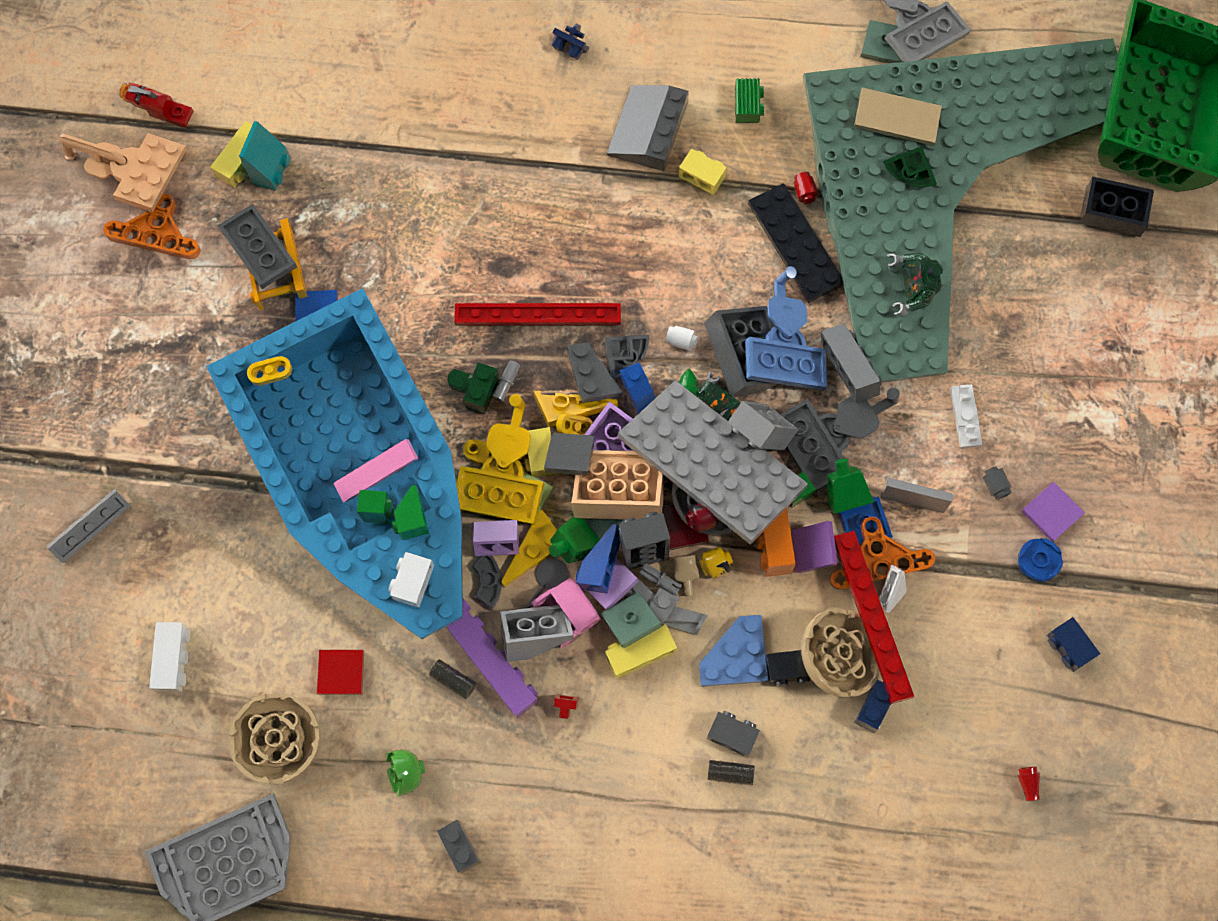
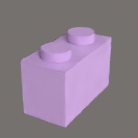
M517 520L474 522L473 545L475 556L519 554Z

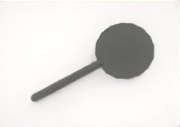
M549 558L543 560L538 565L536 578L541 586L524 609L532 606V602L538 598L544 588L550 590L568 579L567 567L561 560Z

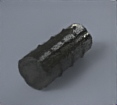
M440 659L435 662L429 672L430 677L464 699L470 697L477 685L468 676H465Z
M709 760L707 780L718 781V783L727 782L729 784L736 783L753 786L755 765Z

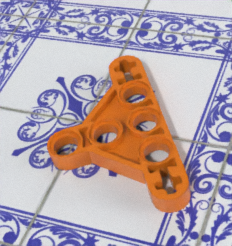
M162 194L153 212L147 211L125 223L111 220L103 227L104 234L109 240L185 259H195L201 252L198 243L194 239L183 237L172 216L176 204L169 194ZM164 200L170 201V205L167 208L160 207L161 202ZM157 218L164 219L163 224L160 226H155L154 221ZM115 228H117V230L119 231H114L112 234L110 232V230H114ZM130 232H138V236L135 239H128ZM150 236L157 237L156 242L153 244H148L147 239ZM171 240L176 241L174 248H166L167 242ZM191 246H193L194 250H190L189 252L186 250V248H191Z
M868 517L862 521L860 526L863 542L860 548L872 581L886 579L891 565L898 567L897 563L900 558H906L909 562V567L903 570L905 574L927 569L934 564L935 555L931 550L921 549L912 552L884 535L882 524L878 518ZM867 521H874L876 523L877 529L874 533L866 530L865 525ZM873 542H879L882 545V552L880 554L872 552L871 545ZM922 553L925 556H929V560L926 561L927 565L924 562L915 563L917 568H914L913 559L921 558ZM879 563L887 565L888 572L886 575H879L877 573L876 567ZM843 569L832 572L829 578L832 587L835 589L849 588L847 580L842 582V586H840L839 582L835 583L834 578L838 577V573H840V576H845Z

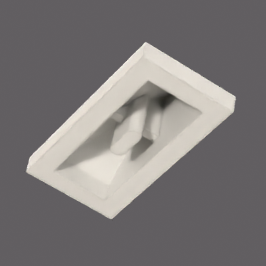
M891 565L879 598L883 611L890 613L907 593L905 572L894 565Z

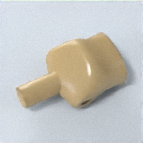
M695 555L673 557L675 581L683 583L685 596L694 595L692 581L699 578Z

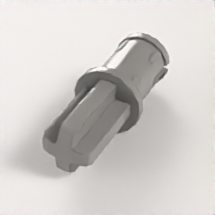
M511 360L508 362L502 376L498 378L500 381L491 396L492 398L504 402L510 387L514 386L513 381L520 368L517 362Z
M644 564L639 572L641 576L656 584L655 587L659 586L676 596L682 584L666 576V572L661 573L648 564Z

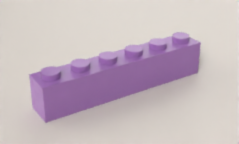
M463 599V618L446 628L515 717L519 718L538 703L535 697L538 693L531 684L527 686L522 679L525 676L516 666L513 669L507 662L504 649L498 650L495 646L498 643L490 632L486 634L483 631L482 627L484 624L477 615L472 617L468 612L471 608Z

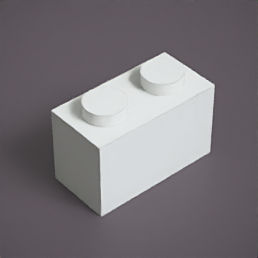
M405 552L404 557L400 558L397 564V577L392 579L389 586L392 599L419 608L434 568L432 560Z

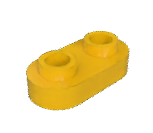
M278 356L251 364L247 370V376L254 385L261 386L287 379L292 373V365L287 358ZM285 367L283 372H278L279 368ZM259 373H263L261 378H257Z
M562 414L556 421V428L559 433L584 435L593 424V421L587 417Z
M477 439L467 441L463 447L466 459L483 465L491 455L486 442ZM475 446L478 448L475 452L470 451L471 447Z

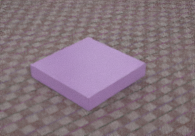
M616 558L608 593L588 592L607 610L613 607L639 580Z

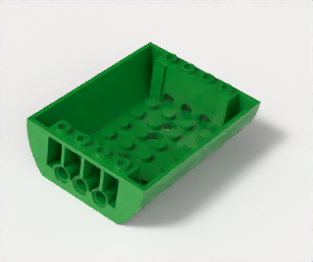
M1132 0L1130 2L1098 149V159L1102 167L1175 192L1199 189L1218 181V26L1146 0ZM1158 69L1163 70L1165 72V76H1162ZM1155 86L1160 87L1162 93H1158ZM1148 121H1152L1155 124V128L1150 127Z

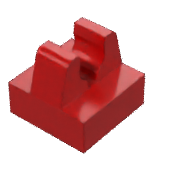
M559 694L555 696L554 707L560 708L559 718H569L570 709L576 710L579 697Z

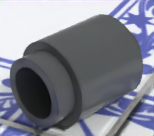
M995 466L985 471L986 475L983 476V479L991 496L999 500L1012 493L1010 489L1012 486L1003 468L998 469Z

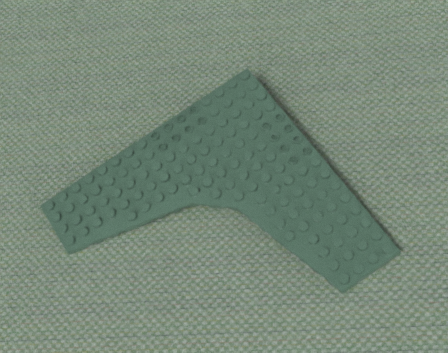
M1113 38L804 73L803 82L814 137V160L828 231L833 238L840 263L855 341L862 346L866 359H870L875 374L878 373L880 375L882 383L944 375L947 373L954 209L983 170L1104 123L1118 57ZM861 89H871L942 106L935 144L932 146L854 128ZM922 146L937 184L929 187H912L908 183L895 179L888 172L883 161ZM892 253L901 257L918 256V261L905 262L899 267H892L887 264H892L895 258L887 257V255ZM935 262H938V264H937L938 266H937V268H936V270H935V269H934V268H935V267H934V264H935ZM933 264L932 272L934 274L932 278L929 279L928 273H925V270L927 271L928 268ZM913 265L916 266L919 269V271L920 269L921 272L924 271L923 273H921L922 281L918 278L916 284H913L914 280L911 279L910 284H908L907 280L909 279V277L907 276L910 275V277L913 278L915 276L913 274L915 271L916 275H918L919 273L917 272V270H914L915 267L913 268ZM908 268L911 269V274L906 276L903 271L908 270ZM936 282L935 288L929 291L931 288L930 284ZM915 285H918V288H917L918 290H917V292L914 291V290H915V289H914V286H915ZM921 300L924 301L923 306L909 310L905 317H899L894 314L900 311V309L893 308V304L896 302L907 305Z

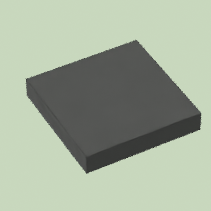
M552 433L544 465L545 472L588 475L595 437L592 435Z

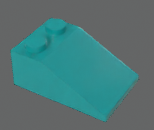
M254 121L239 157L253 185L276 191L278 185L283 181V172L289 166L291 157L287 148L259 122Z

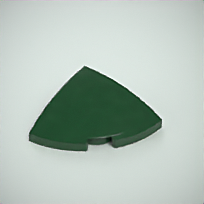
M922 146L883 161L886 169L895 179L908 183L912 187H929L937 184Z

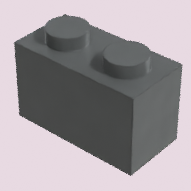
M718 711L707 740L748 758L760 731L756 729L757 725L747 720H744V722L735 719L736 716L728 711H723V713Z
M455 820L437 830L458 873L462 874L481 863L459 820Z

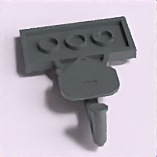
M892 387L888 389L887 398L873 406H870L867 400L856 403L853 397L850 396L839 404L837 414L826 413L818 416L807 398L780 414L799 429L787 445V449L801 472H805L815 487V492L827 486V475L829 473L837 471L835 462L839 459H844L842 452L847 449L851 436L862 439L878 429L879 419L877 415L896 405L899 401L900 392L897 388Z

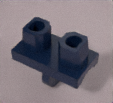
M577 23L573 27L567 25L565 31L570 34L554 28L552 33L555 37L551 45L553 48L562 52L566 43L570 44L571 47L567 54L576 60L580 58L583 51L587 53L589 50L585 42L577 39V37L583 39L585 36L584 33L580 32L581 25Z

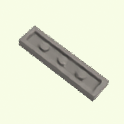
M115 489L112 490L47 545L48 550L64 563L129 508V503Z

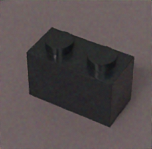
M801 650L766 655L769 684L781 687L788 685V682L797 681V684L810 682L811 678L804 667Z

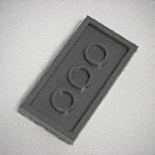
M253 204L218 225L220 231L261 289L297 268L294 260Z

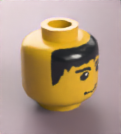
M716 547L703 553L702 560H700L705 575L713 579L731 571L730 564L733 563L730 552H724L721 547Z

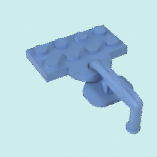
M789 266L775 280V296L768 301V317L776 326L768 332L765 339L748 337L745 340L747 379L824 391L828 388L826 349L806 346L805 338L799 331L807 323V308L801 300L786 297L785 283L789 279L795 278L797 274L796 269Z

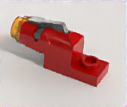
M124 83L120 88L119 96L125 102L146 110L151 117L186 128L194 112L192 107L174 102L170 95L136 83Z

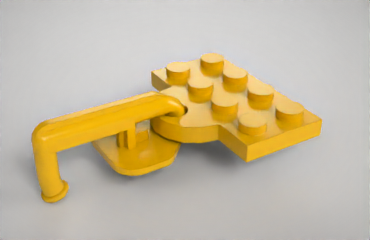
M513 394L509 398L510 404L514 406L511 424L498 423L489 430L486 446L492 456L484 462L482 469L460 466L456 483L460 510L535 525L545 483L524 478V469L518 459L528 453L531 435L528 430L521 427L526 404L520 395Z

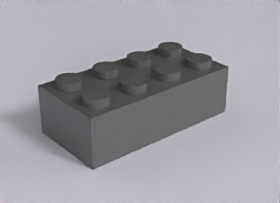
M651 512L644 515V518L637 520L635 518H628L623 520L622 524H619L620 548L625 566L629 570L643 567L644 564L650 565L669 560L670 536L663 513Z

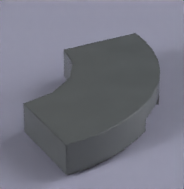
M492 555L480 556L472 565L480 580L475 598L492 611L500 598L502 590L501 572Z

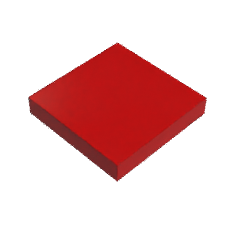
M319 650L317 694L362 695L364 650Z

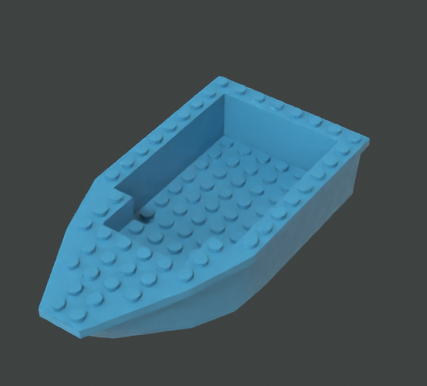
M363 288L206 366L289 533L342 584L420 639H424L463 618L462 517L452 453ZM283 356L290 361L292 373L287 379L257 386L247 376L249 366L255 362ZM285 367L279 368L278 372H283ZM259 373L257 378H261L263 373ZM409 439L418 460L368 489L371 491L387 492L393 501V505H396L397 508L412 485L417 486L421 495L429 534L402 540L400 535L395 534L392 521L395 518H391V525L364 523L357 513L359 495L347 503L342 502L334 482L401 441ZM405 552L430 559L434 563V568L419 608L395 601L390 596V583L392 579L397 577V564L399 559L404 557Z

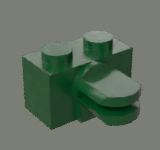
M478 362L473 374L453 369L448 374L447 380L452 390L465 393L463 402L466 409L485 415L492 398L491 396L498 383L499 373L497 368Z

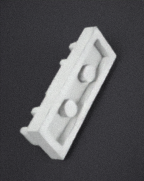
M951 386L950 393L960 449L981 447L982 439L973 386Z

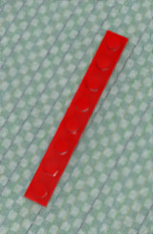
M455 303L454 323L455 326L621 325V303Z
M855 531L835 535V548L890 702L895 704L913 699V690Z

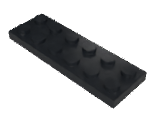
M784 183L748 200L749 207L785 266H792L796 269L797 274L793 279L808 303L844 286L841 274Z

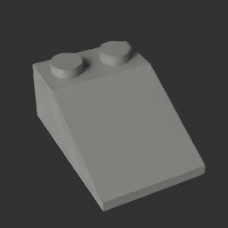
M559 605L500 611L501 634L507 662L531 659L573 639L574 635L570 620Z

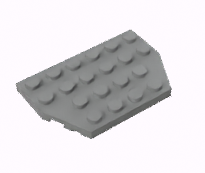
M271 794L145 851L161 896L173 904L190 921H218L286 889L291 834L276 795Z

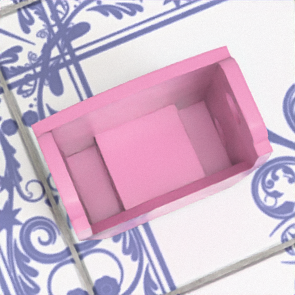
M569 578L558 586L546 591L532 602L533 608L559 605L570 620L574 636L573 639L560 644L561 648L571 644L601 620L597 611L573 578Z

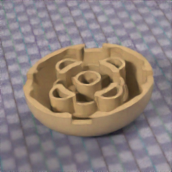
M835 607L817 614L809 622L802 637L801 655L804 667L812 681L828 694L844 698L858 696L871 689L876 683L880 671L860 615L852 610L847 611ZM834 637L839 640L838 644L834 642Z
M286 693L263 694L249 701L235 716L229 732V750L237 768L248 778L264 784H281L300 776L312 764L320 744V728L313 711L302 700ZM279 719L281 721L280 727L277 729L273 728L272 722ZM295 733L297 735L296 741L289 742V736ZM277 736H280V741L278 743H274V739ZM259 737L265 738L266 743L263 746H258L257 744ZM281 751V759L275 760L273 757L274 753Z

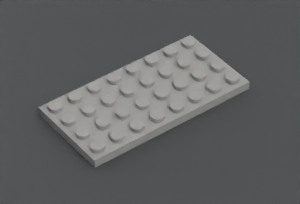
M675 380L618 433V438L698 503L710 510L714 516L751 545L807 488L808 483L764 449L760 448L758 450L751 446L746 436H740L732 430L733 426L726 419Z

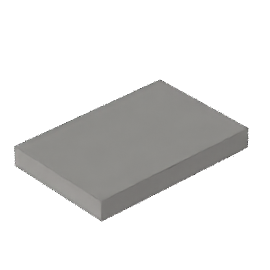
M889 478L882 490L881 498L945 513L952 502L954 494Z

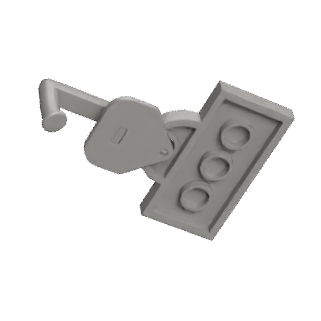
M883 0L889 8L897 12L896 24L898 26L896 30L886 35L885 40L903 62L925 60L969 35L971 31L948 1L932 9L919 0Z

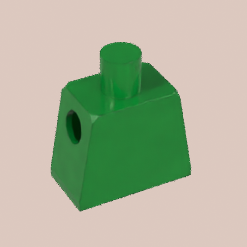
M846 458L837 460L835 462L837 471L827 475L828 507L836 514L874 503L862 471L857 467H850L849 461Z
M573 516L550 539L552 545L549 547V552L553 557L561 555L568 564L584 560L600 539L583 518H575Z

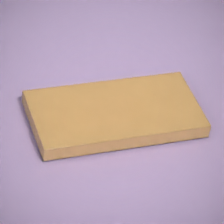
M862 88L854 128L933 146L936 141L942 106Z

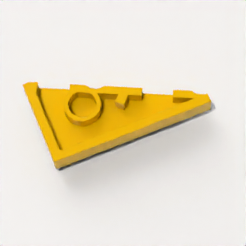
M534 391V397L548 427L555 426L558 417L562 414H573L582 417L602 412L608 402L618 407L616 399H605L581 404L580 397L576 394L565 395L563 393H555L554 396L541 394V391Z
M543 510L539 511L535 525H531L519 548V554L515 555L501 581L504 587H507L551 555L549 552V547L552 545L550 539L557 529Z

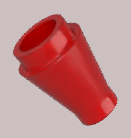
M1037 767L1019 768L1017 776L1026 801L1040 800V772L1037 771Z

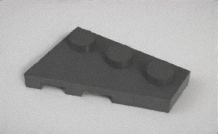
M588 342L567 346V353L581 404L622 397L623 391Z

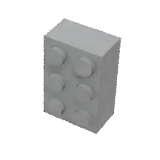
M742 401L728 421L733 426L732 430L740 436H746L749 439L748 443L758 450L760 448L765 450L772 449L774 451L785 450L799 430L769 405Z

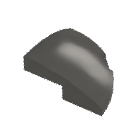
M649 335L605 337L608 371L613 378L620 377V370L636 364L639 360H643L649 345Z

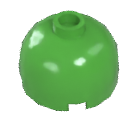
M400 749L387 752L386 763L390 762L391 765L390 769H387L393 792H397V797L413 792L421 783V774L425 773L423 761H418L416 755L409 750Z

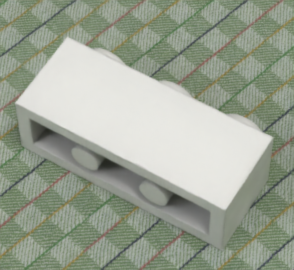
M156 622L149 689L155 692H182V687L186 684L184 666L188 663L186 645L190 641V629L184 623Z

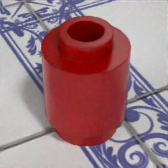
M809 172L797 174L794 177V187L798 200L805 204L814 202L818 197V191L813 176Z

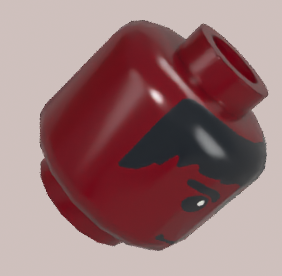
M700 503L691 505L689 513L686 514L688 526H692L696 532L713 529L717 526V522L720 521Z

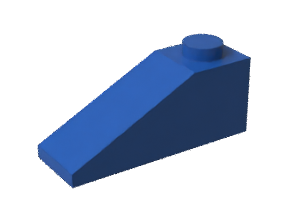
M639 362L620 370V380L637 414H639L656 398L649 380Z
M613 524L582 561L580 569L577 570L576 581L582 590L608 593L620 545L618 525Z

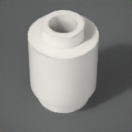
M670 326L666 342L670 343V346L690 351L692 347H696L698 336L695 335L696 332L694 330L680 326Z

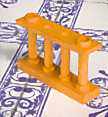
M288 218L280 220L281 228L273 233L281 241L284 240V248L296 263L297 268L287 273L289 276H293V281L290 284L260 292L259 284L249 272L253 292H250L252 303L257 304L260 311L264 310L262 302L264 299L291 292L293 294L297 293L300 299L308 297L293 230Z

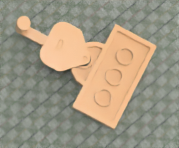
M149 133L146 135L140 148L129 147L123 149L106 142L94 144L67 134H61L59 137L67 160H72L76 157L77 154L73 149L88 153L90 155L84 164L87 174L100 179L114 176L120 182L113 194L114 200L150 212L154 211L186 152L185 145Z

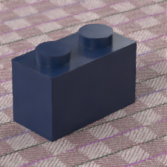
M1074 617L1046 635L1049 638L1048 643L1054 650H1058L1062 656L1063 664L1073 672L1101 654Z
M877 679L854 722L872 733L879 729L891 705L884 682Z

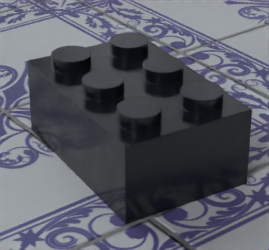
M1092 176L1085 190L1079 224L1141 237L1148 227L1154 190Z

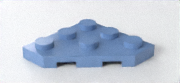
M761 615L739 616L699 663L701 687L768 682Z

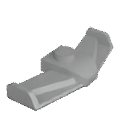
M640 580L624 595L626 598H629L639 592L662 626L666 624L669 628L694 635L698 634L708 617L706 614L676 607L679 601L678 597L662 588H659L655 595Z

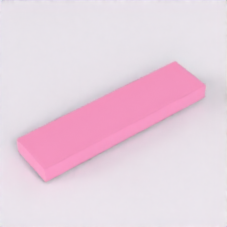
M405 439L334 482V485L342 502L347 503L359 495V490L370 489L418 460V457L409 439Z

